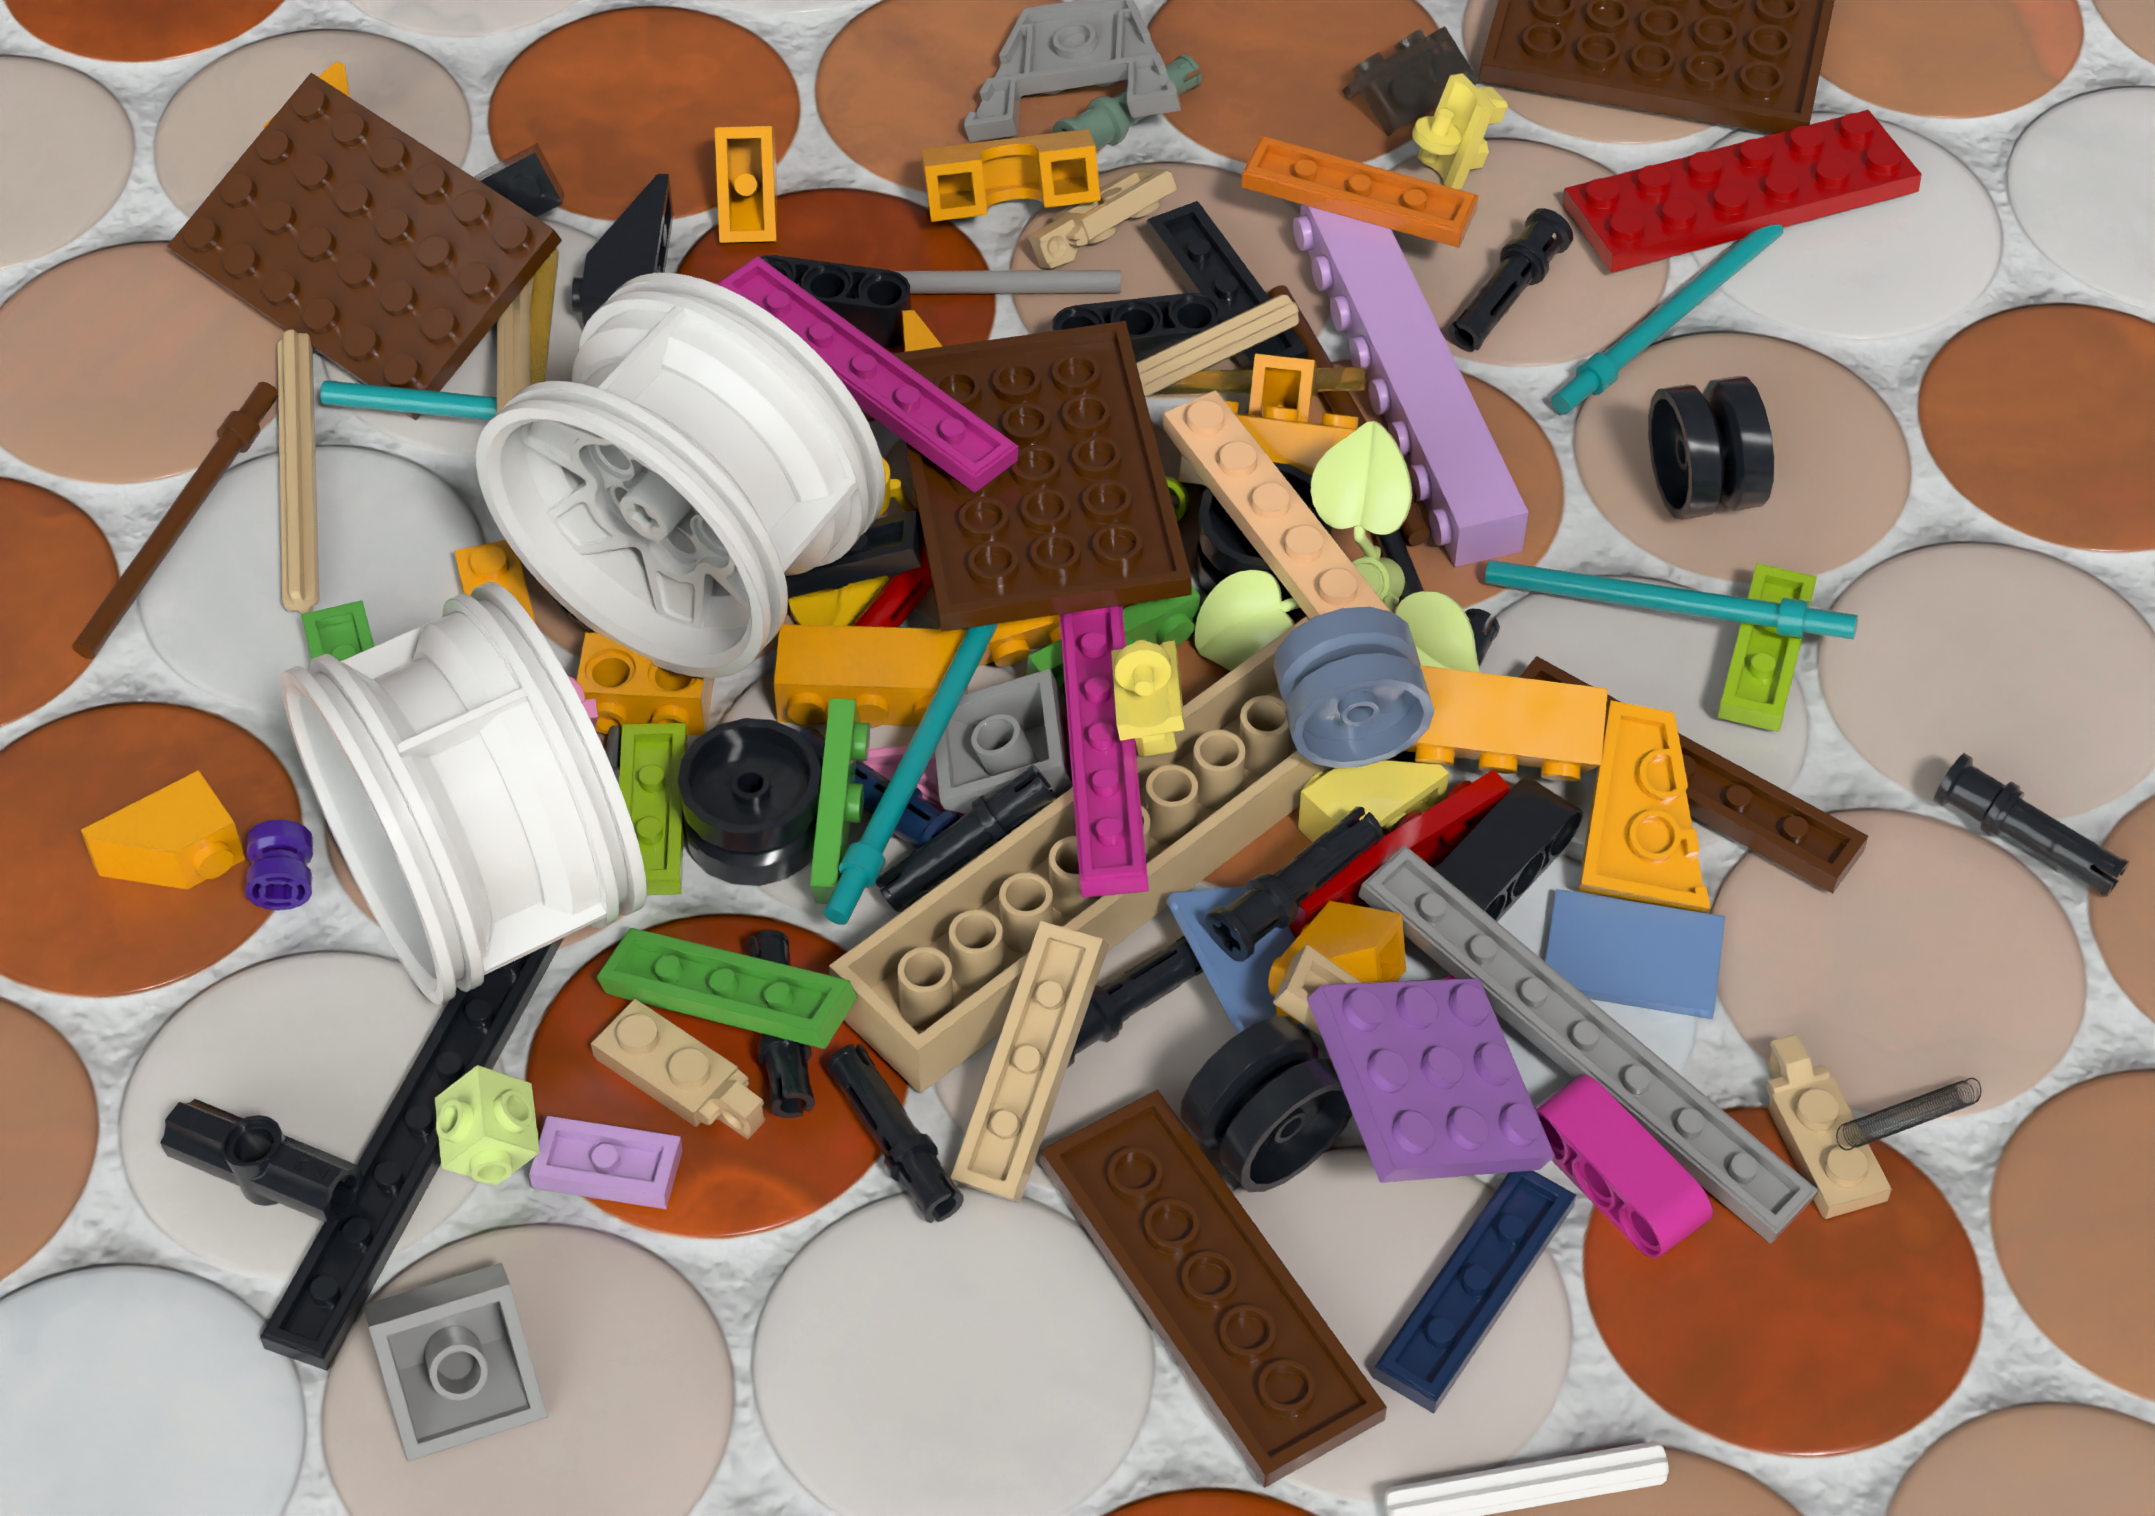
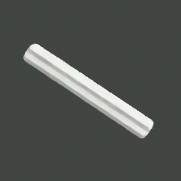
M1651 1441L1392 1486L1385 1491L1384 1507L1386 1516H1484L1661 1485L1667 1481L1669 1465L1662 1444Z

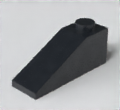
M657 174L587 253L583 277H574L572 283L573 312H582L584 327L591 316L627 281L641 275L665 273L674 216L669 174Z

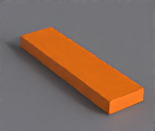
M1265 136L1260 137L1242 172L1241 188L1460 248L1476 213L1479 195Z

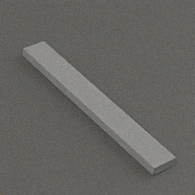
M1406 845L1361 885L1358 896L1373 909L1401 913L1404 935L1456 979L1480 978L1492 1009L1574 1079L1579 1075H1588L1599 1082L1703 1188L1767 1242L1772 1244L1813 1201L1819 1191Z

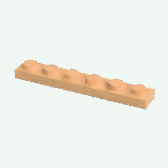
M1216 390L1163 413V430L1309 619L1341 608L1374 607L1390 611Z

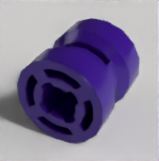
M269 820L257 824L249 831L247 836V857L252 863L246 873L245 892L247 898L253 904L264 909L290 910L302 906L310 899L312 894L313 877L311 869L306 866L313 857L312 833L304 825L288 820Z

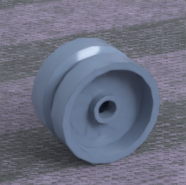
M1374 607L1341 608L1313 617L1292 630L1279 645L1273 668L1279 691L1286 706L1285 713L1290 733L1300 755L1314 764L1333 768L1367 766L1390 759L1414 745L1429 729L1434 708L1422 669H1420L1421 663L1414 639L1406 621L1391 611Z

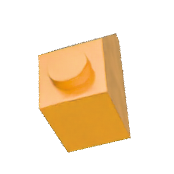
M715 127L719 243L777 241L775 127Z
M199 770L80 830L92 864L99 876L188 890L207 879H214L223 875L232 866L246 860L233 819Z

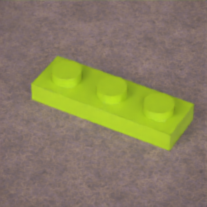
M1756 563L1748 599L1781 603L1783 598L1809 601L1810 608L1817 576ZM1741 623L1717 718L1780 732L1802 638L1777 635V628Z
M686 723L622 724L619 787L639 843L646 875L647 895L682 894L684 826L682 818L683 808L680 802L677 780L681 759L688 748Z

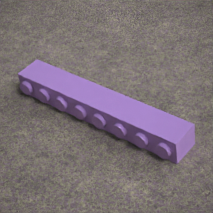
M1301 204L1300 217H1295L1293 220L1296 244L1300 251L1307 250L1312 260L1311 268L1314 283L1319 291L1326 290L1330 299V312L1333 324L1338 332L1345 331L1349 340V353L1352 365L1357 373L1364 372L1369 383L1368 392L1371 406L1376 415H1384L1388 424V432L1402 452L1408 467L1411 486L1416 493V501H1424L1429 512V527L1435 544L1437 546L1444 545L1454 567L1522 552L1529 512L1392 230Z

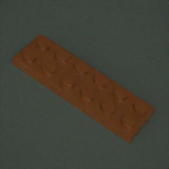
M1158 1089L1041 1150L1042 1167L1264 1488L1385 1420L1387 1406Z

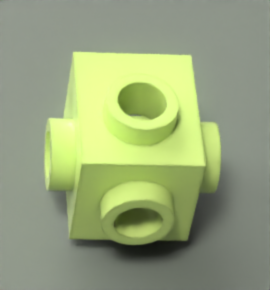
M477 1065L435 1097L436 1131L439 1137L442 1169L471 1177L479 1183L498 1185L540 1153L532 1083Z

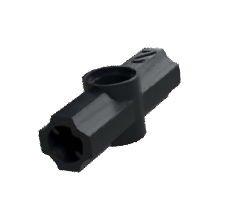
M194 1099L190 1103L184 1104L179 1102L165 1119L166 1127L160 1144L168 1157L240 1186L246 1199L253 1204L269 1206L280 1203L318 1220L332 1224L338 1219L346 1221L359 1203V1193L364 1176L358 1165L285 1136L279 1124L270 1117L256 1115L241 1118Z

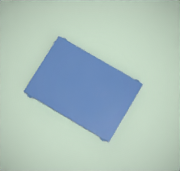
M1247 886L1171 893L1166 902L1237 1034L1257 1022L1276 1016V1005L1273 1003L1275 996H1272L1269 992L1268 978L1274 960L1282 956L1296 940L1290 927L1287 926L1285 929L1274 928L1254 944L1255 951L1253 955L1244 962L1236 961L1228 956L1214 941L1206 924V915L1216 907L1227 908L1247 892ZM1302 1023L1297 1024L1301 1029H1309Z
M1556 889L1545 962L1589 999L1713 1019L1725 916Z

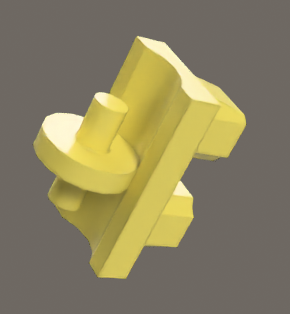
M1463 73L1450 75L1434 116L1419 118L1413 128L1412 137L1421 147L1417 158L1441 175L1444 186L1462 189L1469 171L1483 168L1489 154L1487 141L1483 137L1488 125L1502 122L1508 108L1507 102L1492 87L1477 88Z
M1138 640L1123 649L1111 651L1116 722L1120 741L1135 738L1138 755L1142 757L1175 751L1177 749L1175 732L1185 730L1179 662L1175 640L1163 642L1160 645L1145 640Z

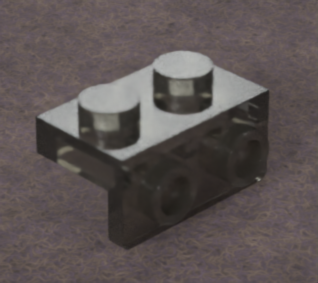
M1446 26L1428 36H1425L1422 29L1413 32L1394 46L1397 53L1387 59H1384L1381 53L1378 52L1362 61L1352 69L1356 78L1342 92L1347 100L1361 93L1389 137L1437 109L1450 75L1463 73L1475 86L1479 83V80Z

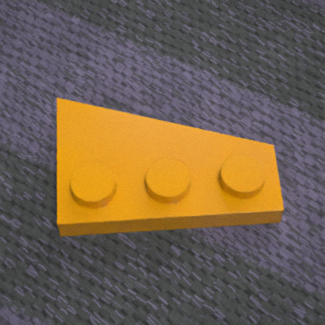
M1612 700L1607 706L1601 765L1597 767L1578 891L1708 913L1711 907L1707 886H1703L1698 859L1700 848L1696 828L1693 829L1686 794L1688 783L1674 712Z

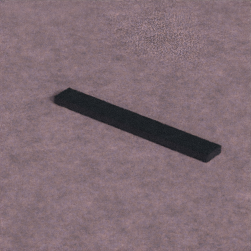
M564 938L484 975L482 985L465 992L456 987L455 997L447 1003L357 1164L364 1176L358 1205L346 1221L338 1219L332 1224L324 1222L260 1336L264 1349L328 1371L441 1164L439 1137L436 1131L435 1097L477 1065L493 1069Z

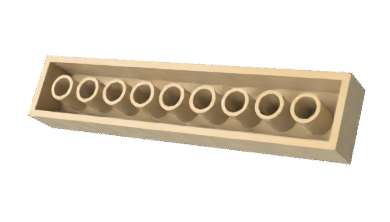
M1308 616L1304 617L1183 706L1185 730L1175 732L1177 744L1175 751L1142 757L1138 755L1136 747L1149 891L1082 898L1072 787L829 965L830 976L850 980L858 997L844 1018V1021L919 1094L923 1093L1002 1032L1040 920L1102 938L1109 945L1108 952L1168 906L1166 900L1171 893L1190 890L1299 807L1301 791L1311 777L1320 771L1327 770L1329 772L1334 769L1333 767L1314 764L1298 753L1290 733L1285 713L1286 706L1279 691L1273 668L1279 645L1292 630L1309 621Z

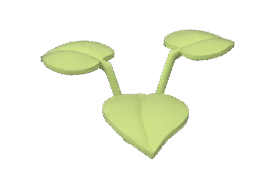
M1375 421L1366 422L1329 449L1318 462L1311 480L1313 505L1321 519L1329 526L1336 529L1354 527V539L1364 552V557L1356 559L1352 563L1391 612H1394V607L1398 606L1395 614L1408 623L1414 642L1417 644L1416 649L1421 665L1481 673L1477 660L1473 629L1462 607L1448 595L1431 591L1413 593L1405 597L1399 604V597L1405 586L1403 571L1395 561L1380 557V548L1373 546L1366 536V530L1380 535L1392 534L1397 531L1407 518L1412 500L1410 475L1397 443L1380 423ZM1246 570L1234 573L1215 586L1201 606L1195 625V647L1201 656L1232 671L1294 626L1293 620L1286 612L1301 607L1294 598L1282 601L1280 585L1274 575L1269 572Z

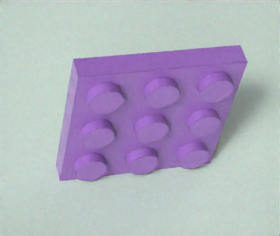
M1480 978L1321 985L1307 998L1380 1183L1540 1170L1555 1157Z

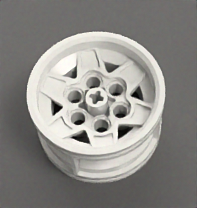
M675 273L641 275L620 286L587 321L581 334L579 352L574 361L572 382H539L519 391L484 427L478 439L476 449L478 480L489 511L512 550L536 580L570 613L596 633L653 661V665L692 677H725L734 675L750 665L761 653L762 649L775 637L784 623L788 606L785 576L801 574L814 567L832 563L846 554L879 515L885 495V472L882 457L870 425L846 386L817 352L783 322L745 297L712 282Z
M487 582L475 587L471 592V596L459 594L448 599L443 607V617L339 662L330 654H323L311 659L308 671L300 666H295L281 674V693L288 722L305 771L333 837L366 904L405 970L422 993L434 1004L440 1005L453 999L456 995V987L467 992L481 986L484 981V975L589 925L600 929L615 922L619 914L627 916L644 907L647 898V885L639 843L624 797L601 741L575 688L547 640L522 605L498 583Z

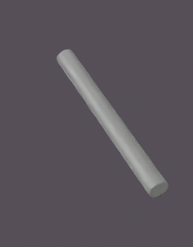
M1120 270L894 271L907 278L910 284V294L1121 293Z

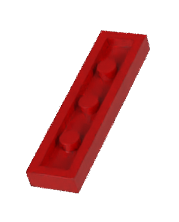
M1493 769L1474 782L1464 781L1458 784L1447 794L1443 801L1425 812L1416 811L1407 815L1392 832L1383 837V840L1372 846L1364 854H1361L1348 867L1298 906L1295 921L1289 925L1295 938L1300 935L1303 927L1306 924H1310L1329 901L1371 907L1358 896L1361 885L1404 845L1432 868L1442 863L1509 792L1510 786Z

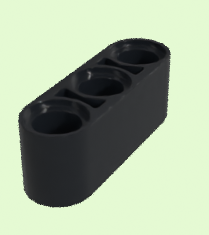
M778 255L760 257L883 348H893L904 343L902 311L911 310V294L907 278L900 273L885 269Z
M1183 293L1081 304L1066 307L1059 311L1053 319L1052 331L1126 321L1135 360L1138 362L1219 324L1221 308L1212 297L1202 293Z
M1526 776L1513 786L1443 860L1435 871L1498 922L1567 847L1581 824L1583 811L1529 776Z

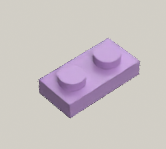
M547 1116L539 1140L540 1153L534 1157L529 1176L533 1189L667 1209L683 1152L681 1136Z

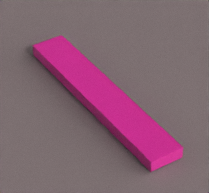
M759 256L717 283V285L727 288L760 306L788 326L830 366L863 411L974 493L1018 461V445Z
M1121 605L1060 614L1082 898L1147 892L1149 891L1135 738L1120 741L1116 722L1111 651L1126 647L1123 608Z

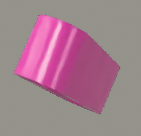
M1579 1075L1534 1107L1555 1155L1551 1161L1644 1255L1650 1258L1661 1257L1709 1222L1713 1217L1710 1200L1696 1179L1594 1078L1588 1075Z

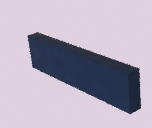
M1533 1170L1509 1172L1374 1366L1373 1378L1434 1414L1573 1209L1576 1194Z

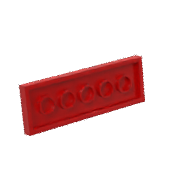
M1869 110L1809 126H1799L1784 132L1749 139L1741 143L1706 152H1698L1687 157L1656 165H1648L1640 169L1564 188L1563 206L1606 267L1613 273L1742 239L1749 233L1766 226L1782 225L1787 227L1919 192L1922 174Z

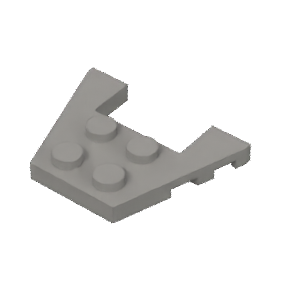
M1074 0L1023 9L999 54L1001 66L994 78L986 79L979 92L982 102L976 112L969 111L964 121V128L969 142L1017 136L1022 96L1038 93L1052 95L1060 93L1065 89L1091 85L1110 86L1124 80H1128L1127 104L1131 118L1181 111V103L1176 86L1168 76L1161 55L1153 45L1150 33L1134 0Z

